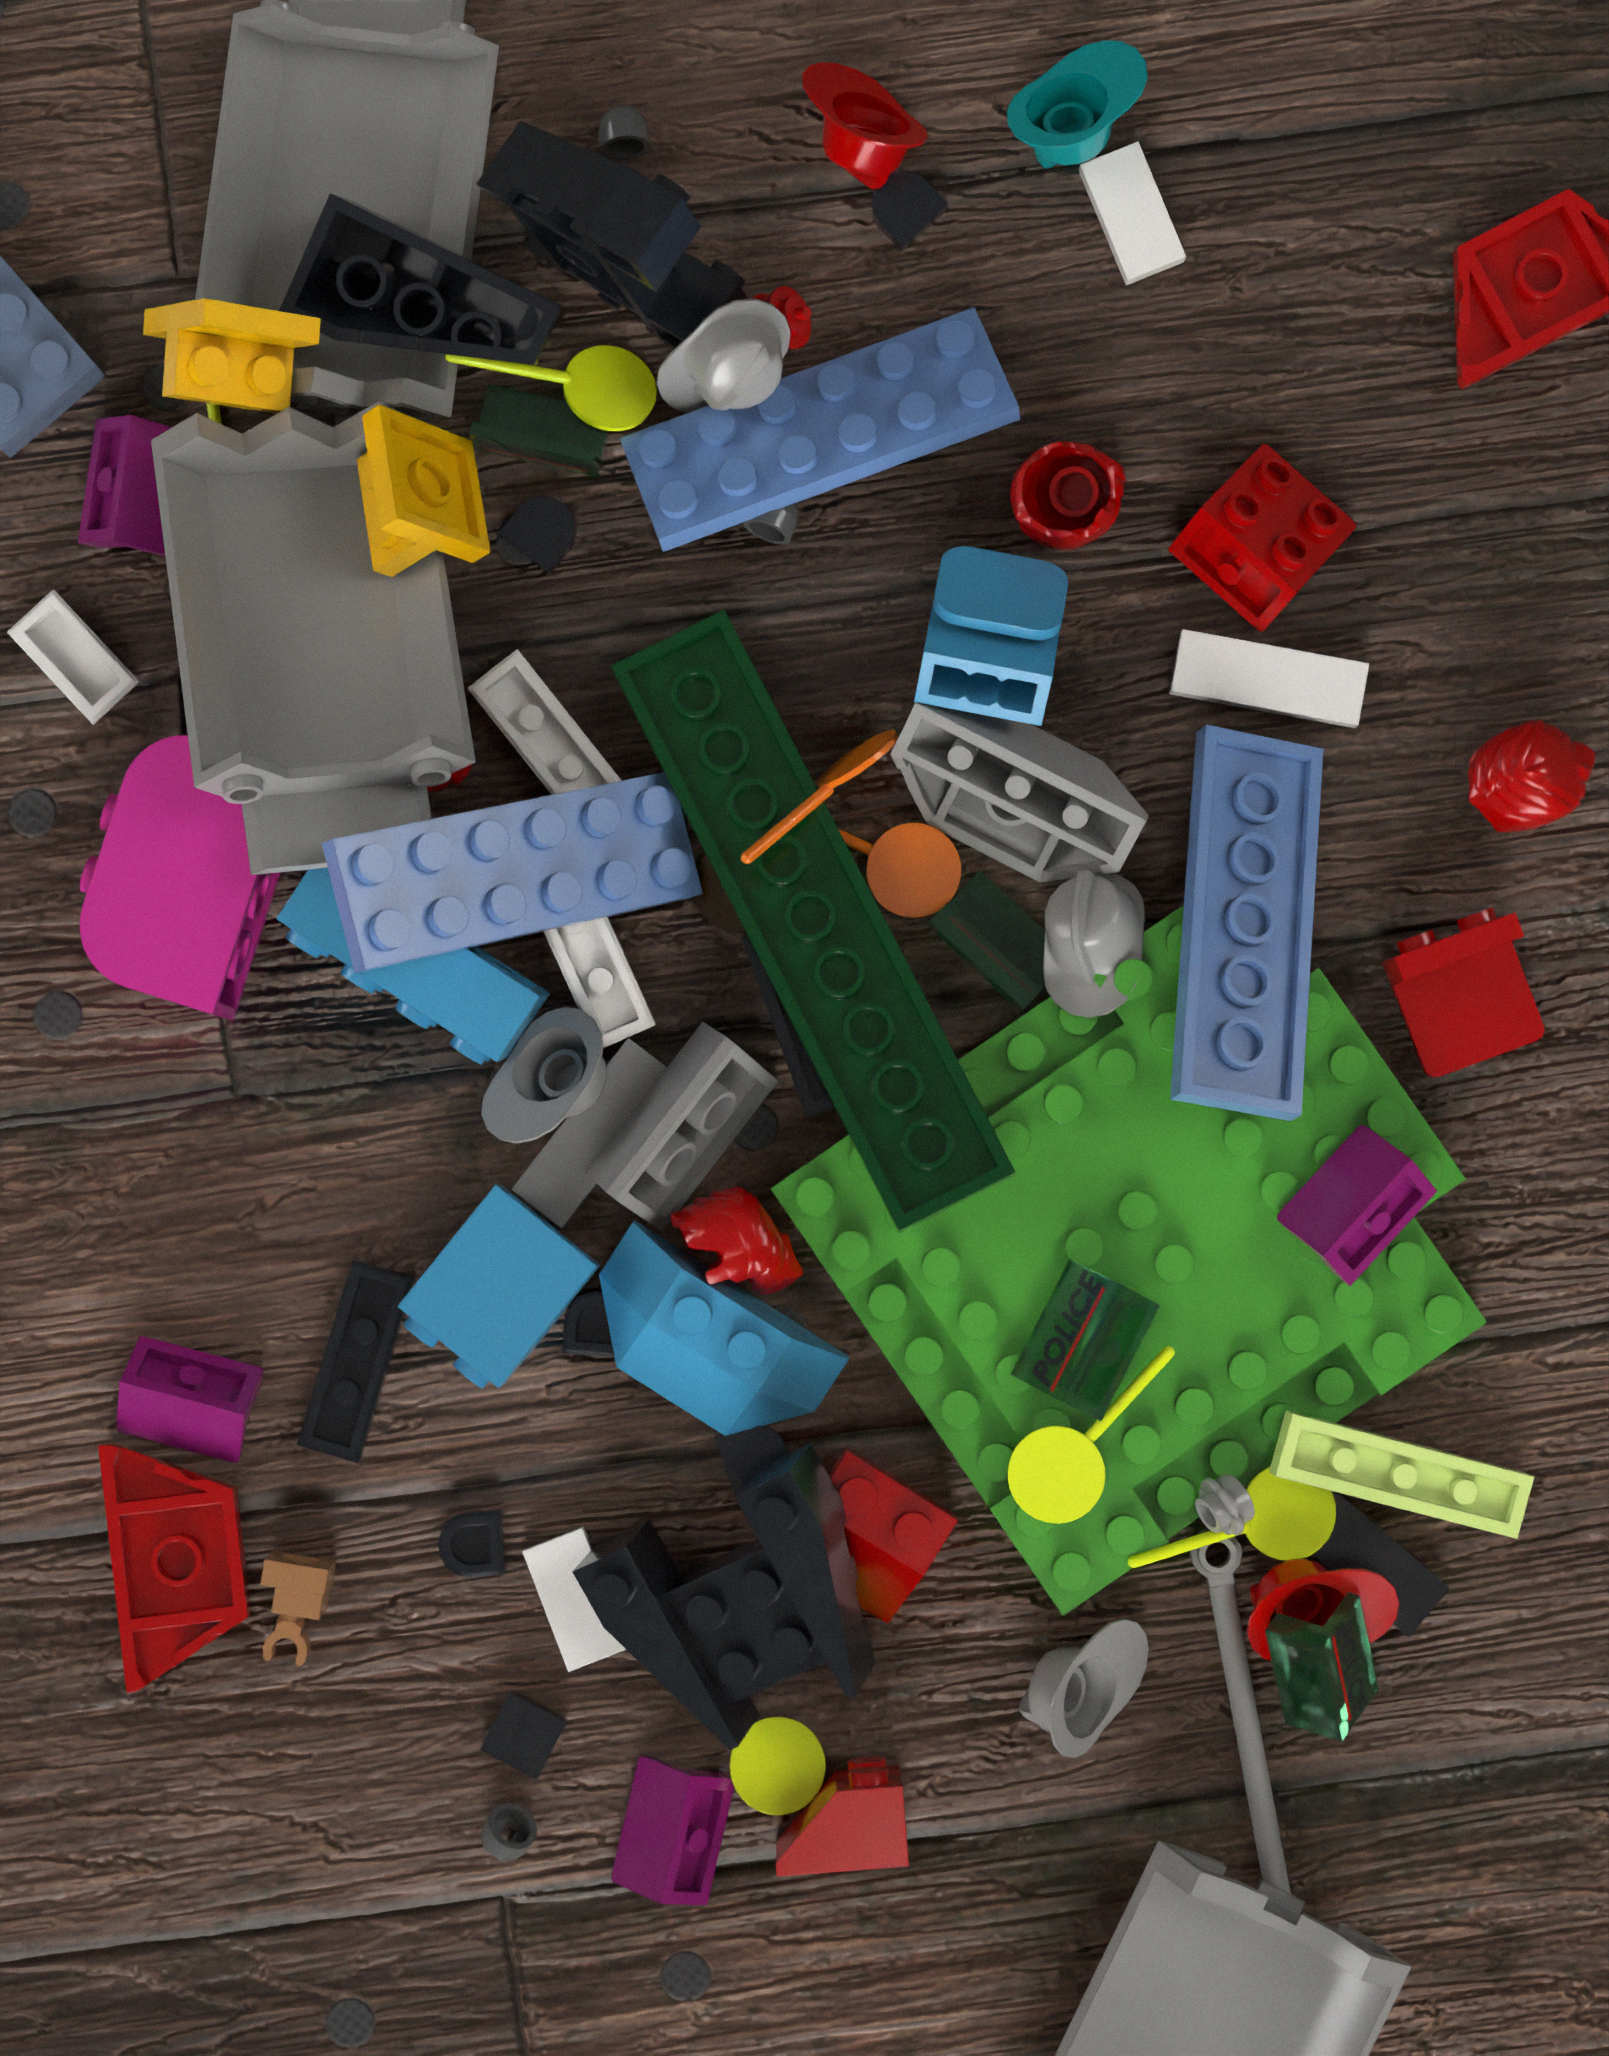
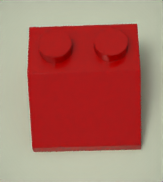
M846 1446L829 1473V1477L843 1501L847 1521L843 1527L849 1556L854 1555L858 1575L855 1586L859 1605L888 1624L923 1578L958 1519L950 1510Z
M869 1756L850 1759L847 1761L848 1769L835 1770L823 1784L815 1798L802 1809L777 1839V1877L909 1866L903 1785L899 1765L887 1766L885 1757Z

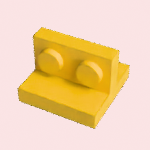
M202 298L145 309L143 335L166 339L163 397L277 414L290 407L294 348L319 344L321 318Z
M380 404L362 415L367 452L357 458L356 461L373 571L393 577L435 550L471 563L489 554L491 551L473 442Z

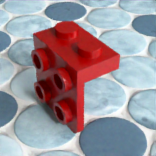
M1491 907L1456 921L1460 933L1437 941L1433 929L1396 943L1401 955L1382 962L1420 1065L1427 1076L1432 1078L1441 1077L1535 1042L1543 1036L1544 1024L1512 941L1524 937L1516 912L1497 919L1495 911Z

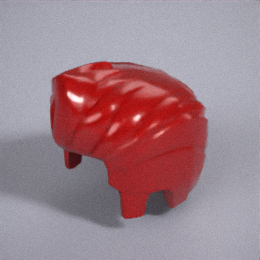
M1057 441L1040 448L1017 468L1010 487L1011 506L1015 519L1020 524V529L1032 540L1054 550L1076 549L1096 540L1105 534L1116 522L1121 508V499L1124 495V483H1126L1125 469L1117 461L1110 458L1108 454L1084 442Z
M1542 719L1520 723L1491 737L1472 753L1467 775L1470 784L1468 801L1480 810L1496 831L1501 833L1533 830L1552 823L1572 813L1573 810L1581 805L1580 801L1585 797L1587 789L1585 783L1590 778L1595 764V751L1586 744L1570 740V736L1565 731L1559 730V728L1551 723L1546 724Z
M734 1186L733 1188L714 1190L708 1197H698L693 1200L692 1204L670 1214L672 1226L680 1230L686 1246L691 1249L716 1252L717 1261L708 1266L711 1269L705 1272V1278L709 1285L729 1279L736 1283L749 1279L751 1289L757 1294L766 1296L790 1286L804 1273L803 1268L795 1257L789 1235L782 1233L777 1228L771 1216L755 1196L740 1187Z

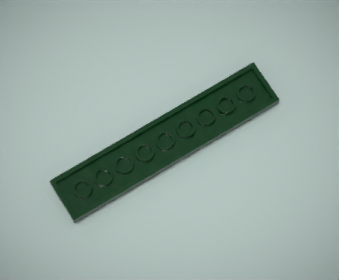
M722 610L611 665L618 684L897 1231L901 1233L1014 1176L1016 1171L825 803L822 802L752 863L744 864L741 861V855L744 851L818 789L726 611Z

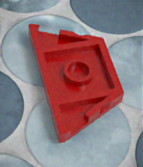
M1569 188L1465 242L1453 252L1457 383L1461 390L1609 313V220L1599 216L1592 204Z
M106 1443L98 1445L126 1693H133L139 1691L252 1615L237 1487L121 1445Z

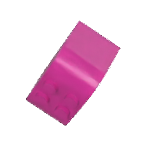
M188 735L171 736L159 740L144 749L129 766L122 781L119 794L111 793L105 802L100 818V830L106 831L99 856L91 855L88 858L80 880V891L86 893L80 914L81 941L91 963L110 981L132 990L234 1021L281 872L251 875L242 804L229 803L221 796L194 788Z

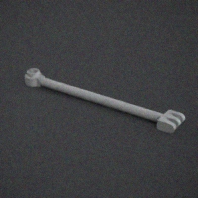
M1204 1527L1195 1535L1207 1532L1208 1530ZM1231 1537L1219 1541L1224 1543L1228 1549V1557L1220 1565L1215 1566L1207 1562L1205 1553L1209 1545L1189 1551V1557L1196 1570L1206 1577L1207 1586L1209 1587L1262 1880L1291 1894L1234 1587L1233 1573L1240 1565L1242 1550L1236 1537Z

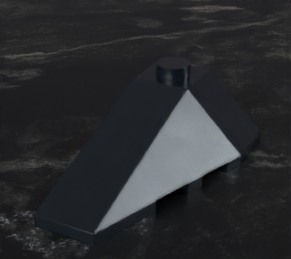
M330 193L279 311L321 318L320 333L338 341L537 365L563 306L360 204Z

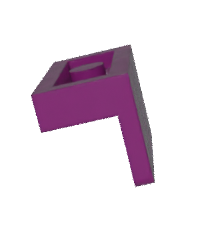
M134 415L96 419L78 543L95 548L130 547L165 557L151 440L172 427Z
M1360 1125L1277 1214V1220L1285 1229L1310 1247L1333 1274L1351 1286L1434 1196L1437 1190L1412 1159L1367 1126Z
M140 1335L119 1381L116 1429L124 1434L236 1463L240 1460L243 1452L246 1421L262 1384L263 1368Z
M641 1756L637 1762L612 1870V1881L660 1904L707 1905L734 1791L731 1776L715 1771L681 1769L654 1757Z

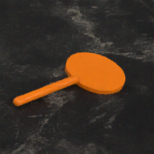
M890 729L873 736L832 764L818 778L816 785L819 789L744 851L741 855V861L744 864L752 863L830 797L834 792V787L858 775L885 755L895 745L899 737L896 730Z
M922 823L901 824L882 834L874 845L838 829L847 847L868 856L866 875L869 888L876 900L888 911L909 918L925 917L941 910L955 895L961 879L960 857L952 841L935 827Z

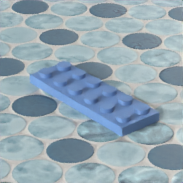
M975 307L781 378L773 394L762 403L750 408L715 410L708 405L621 437L620 441L662 551L665 552L754 519L769 511L784 508L1019 421L1020 412L1018 403Z
M1205 725L1196 732L1170 1100L1292 1121L1302 1115L1324 750L1322 748L1211 725Z
M664 772L334 838L322 843L354 973L667 904L703 894L681 805Z

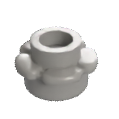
M1224 1474L1216 1480L1211 1478L1202 1480L1200 1483L1201 1489L1199 1490L1200 1498L1195 1502L1197 1513L1202 1522L1214 1533L1222 1531L1227 1535L1241 1534L1244 1530V1524L1255 1515L1253 1502L1246 1489L1235 1477L1229 1474Z

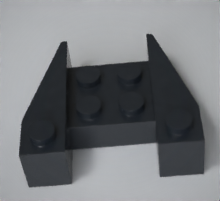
M520 121L476 183L481 190L507 204L529 233V237L523 244L527 250L562 274L568 273L599 291L598 298L618 311L621 306H624L638 314L646 324V331L674 349L715 309L735 300L748 299L742 289L745 280L732 268L717 260L711 266H708L684 252L701 226L686 204L690 199L688 193L664 175L657 174L654 180H651L630 167Z
M811 1443L757 1468L734 1496L758 1539L680 1574L651 1520L648 1519L597 1543L572 1571L604 1629L729 1750L740 1745L760 1715L750 1695L827 1662L847 1698H850L858 1693L876 1664L867 1619H862L855 1582L858 1579L854 1555L849 1556L843 1527L847 1522L843 1501Z

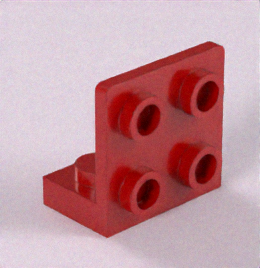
M1262 444L1198 510L1167 550L1262 633L1309 579L1351 535L1357 525L1269 445Z

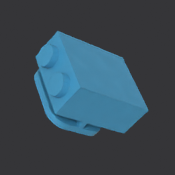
M960 546L946 551L941 558L914 702L1042 726L1053 678L1059 631L1062 625L1066 602L1068 577L1065 572L1047 561L981 548Z
M496 1184L397 1307L409 1316L403 1323L404 1327L431 1348L440 1341L459 1356L453 1366L467 1379L482 1389L489 1381L497 1388H500L531 1354L564 1313L570 1302L599 1268L600 1264L505 1187Z

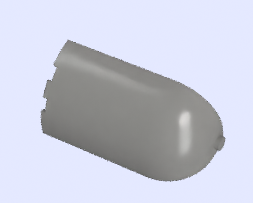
M1158 1841L1055 2056H1369L1412 1966L1345 1923H1340L1338 1929L1335 1930L1304 1912L1301 1914L1305 1901L1272 1884L1259 1879L1256 1887L1252 1888L1235 1879L1223 1876L1227 1869L1224 1863L1197 1852Z

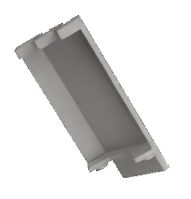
M263 0L260 2L259 7L233 13L195 300L207 298L279 311L330 193L360 204L472 260L481 190L476 183L483 174L499 45L475 36V29L463 23L466 0H289L288 2ZM320 333L318 345L294 348L291 402L298 403V408L303 410L348 415L349 408L364 410L374 403L382 401L421 421L448 419L452 415L458 364L448 362L445 359V354L338 341Z
M382 401L374 403L335 427H331L293 408L287 407L243 434L196 413L151 440L194 788L221 796L229 803L242 804L251 875L328 868L322 843L326 841L432 819L427 787L447 782L451 778V774L476 762L443 552L435 550L393 577L373 571L356 461L357 458L367 452L362 415L380 404L411 416Z

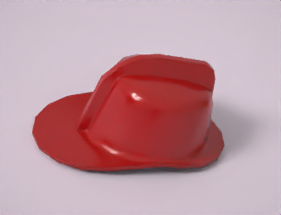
M820 62L809 65L803 72L802 87L811 101L823 113L822 143L825 155L870 189H880L886 183L889 175L902 164L909 148L921 146L927 140L926 128L910 116L882 85L861 71L839 63Z
M1303 1558L1287 1560L1274 1566L1262 1577L1259 1583L1250 1587V1599L1254 1610L1249 1616L1247 1635L1252 1649L1262 1658L1279 1663L1295 1661L1310 1656L1335 1653L1332 1641L1333 1636H1335L1337 1650L1341 1652V1648L1347 1639H1344L1342 1634L1336 1639V1634L1351 1620L1352 1631L1348 1638L1352 1637L1355 1640L1356 1649L1371 1644L1388 1631L1397 1618L1400 1603L1395 1587L1383 1575L1367 1569L1328 1571L1318 1562ZM1350 1643L1347 1644L1344 1651L1352 1650V1645Z

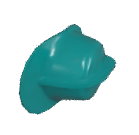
M1103 40L1086 44L1065 56L1041 77L1025 86L1013 97L1007 109L1008 127L1017 139L1033 147L1037 161L1045 169L1057 164L1064 166L1075 165L1091 160L1104 149L1111 135L1113 122L1128 111L1142 95L1148 80L1147 63L1138 49L1122 41Z

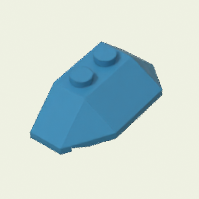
M633 1220L599 1274L616 1367L724 1436L815 1412L849 1360V1356L730 1280L709 1285L705 1278V1272L711 1268Z

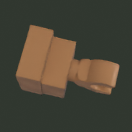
M275 1550L264 1559L260 1585L275 1587L271 1613L279 1614L275 1629L265 1639L262 1647L265 1661H270L275 1655L276 1643L282 1638L290 1639L296 1644L297 1656L295 1663L297 1666H302L307 1660L311 1651V1641L308 1634L304 1631V1619L320 1620L327 1611L337 1560Z

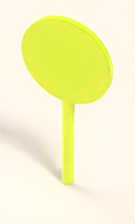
M600 345L587 348L572 358L566 371L529 364L445 354V359L450 363L563 384L564 397L573 413L588 425L605 431H624L638 426L650 415L656 401V382L648 366L632 352L616 346Z
M1165 1346L1085 1434L1066 1426H1046L1029 1433L1017 1444L1008 1465V1484L1013 1498L1023 1511L1037 1520L1060 1524L1079 1519L1095 1506L1103 1492L1105 1466L1101 1453L1094 1442L1170 1361L1175 1354L1173 1347Z
M1270 1467L1258 1473L1246 1487V1491L1254 1505L1255 1515L1244 1524V1530L1241 1534L1245 1533L1256 1549L1271 1558L1283 1561L1306 1558L1317 1552L1327 1542L1333 1531L1336 1520V1504L1332 1491L1276 1477L1269 1473ZM1210 1530L1162 1547L1132 1555L1128 1558V1565L1131 1568L1141 1567L1238 1535H1227L1222 1531L1214 1533Z
M770 1717L755 1722L740 1745L732 1749L729 1769L733 1786L746 1804L768 1815H787L804 1808L818 1794L824 1781L826 1762L822 1746L809 1728L790 1718Z

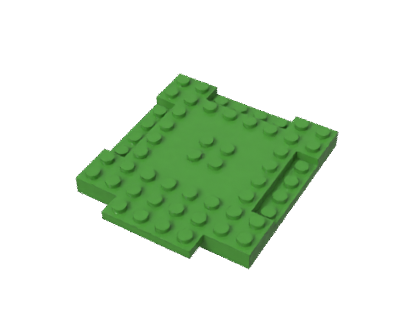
M1184 905L1144 932L1142 961L1139 959H1129L1122 962L1116 968L1113 977L1115 987L1120 993L1129 998L1111 1013L1092 1018L1071 1015L1056 1005L1050 996L958 1060L1016 1171L1014 1176L901 1233L897 1231L849 1135L770 1188L1063 1616L1132 1569L1128 1565V1558L1130 1556L1165 1546L1169 1543L1167 1539L1198 1519L1199 1515L1195 1502L1200 1498L1199 1490L1201 1489L1200 1483L1206 1478L1216 1480L1224 1474H1229L1235 1477L1244 1487L1258 1473L1270 1467L1286 1410L1336 1423L1375 1395L1382 1396L1487 1323L1415 1217L1412 1218L1351 1286L1333 1274L1310 1247L1285 1229L1277 1220V1214L1360 1125L1367 1126L1412 1159L1435 1187L1437 1192L1421 1210L1466 1180L1320 968L1310 973L1301 1116L1292 1121L1170 1100ZM1095 974L1094 981L1101 989L1107 977L1102 974ZM1084 1269L1088 1272L1084 1281L1088 1283L1092 1275L1095 1278L1091 1285L1093 1288L1097 1281L1102 1284L1096 1297L1077 1283ZM1080 1288L1082 1291L1080 1295L1075 1297L1073 1303L1075 1310L1080 1312L1084 1309L1088 1295L1091 1298V1304L1087 1314L1077 1318L1071 1314L1068 1302L1072 1293ZM1101 1288H1106L1054 1391H1050ZM1063 1310L1081 1325L1079 1330L1061 1316ZM1056 1324L1069 1335H1071L1073 1329L1077 1332L1072 1344L1054 1330ZM1052 1337H1059L1065 1343L1066 1353L1059 1365L1052 1366L1047 1363L1048 1372L1045 1377L1051 1382L1048 1388L1031 1372L1037 1361L1044 1360L1046 1362L1044 1348L1047 1341ZM1053 1343L1049 1348V1356L1052 1359L1058 1358L1061 1349L1059 1344ZM1165 1346L1173 1347L1175 1354L1170 1361L1094 1442L1101 1453L1105 1466V1484L1095 1506L1079 1519L1060 1524L1037 1520L1023 1511L1013 1498L1008 1484V1465L1017 1444L1029 1433L1046 1426H1066L1085 1434ZM1042 1366L1038 1369L1040 1372L1043 1370Z

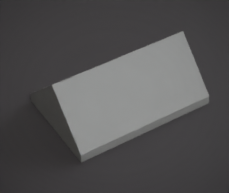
M702 1022L589 1167L586 1174L616 1201L660 1231H663L671 1221L670 1214L680 1210L779 1081L734 1042Z

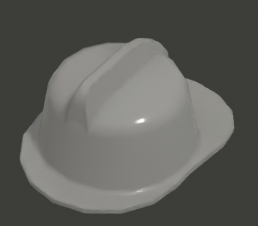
M758 299L735 300L715 309L667 356L659 367L656 383L662 399L674 409L686 413L708 405L715 410H727L729 408H750L762 403L774 393L782 377L783 358L789 349L791 333L785 315L773 304Z
M1078 870L1077 877L1071 878L1055 890L1050 896L1045 909L1046 929L1043 973L1045 987L1056 1005L1071 1015L1092 1018L1111 1013L1129 998L1117 990L1113 977L1116 968L1122 962L1129 959H1139L1142 961L1145 908L1144 900L1136 886L1122 876L1103 873L1093 874L1090 870ZM1095 974H1102L1107 977L1101 988L1094 981Z
M563 1007L546 1012L530 1024L519 1039L513 1052L492 1079L483 1097L481 1115L490 1133L501 1141L512 1143L536 1140L554 1130L565 1118L580 1115L595 1104L601 1096L606 1083V1063L602 1057V1033L595 1019L581 1009Z
M1120 1619L1105 1625L1083 1647H1059L1045 1653L1038 1661L1032 1673L1029 1688L1019 1702L1018 1709L1026 1719L1038 1724L1042 1729L1051 1733L1053 1745L1062 1756L1077 1758L1085 1754L1096 1742L1104 1728L1123 1709L1140 1686L1147 1668L1149 1652L1146 1633L1137 1622Z

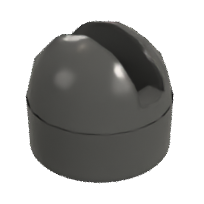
M619 105L610 108L601 118L598 137L600 152L603 156L614 160H628L637 158L649 150L650 140L647 123L642 114L632 106Z
M794 503L784 508L764 513L754 519L743 522L749 532L765 541L781 545L788 544L798 523V510Z
M513 1803L500 1804L491 1811L483 1824L481 1832L483 1848L492 1856L499 1858L498 1860L501 1862L514 1861L524 1855L534 1842L537 1835V1825L533 1816L525 1808ZM506 1825L516 1831L510 1842L500 1836Z

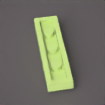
M1288 1410L1285 1411L1269 1473L1283 1479L1518 1539L1534 1476L1522 1471Z

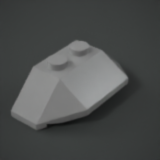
M915 702L890 754L897 769H901L907 787L927 825L935 827L944 834L1040 883L1077 877L1078 870H1090L1093 874L1098 872L1103 874L1119 872L1149 817L1104 761L1028 723Z

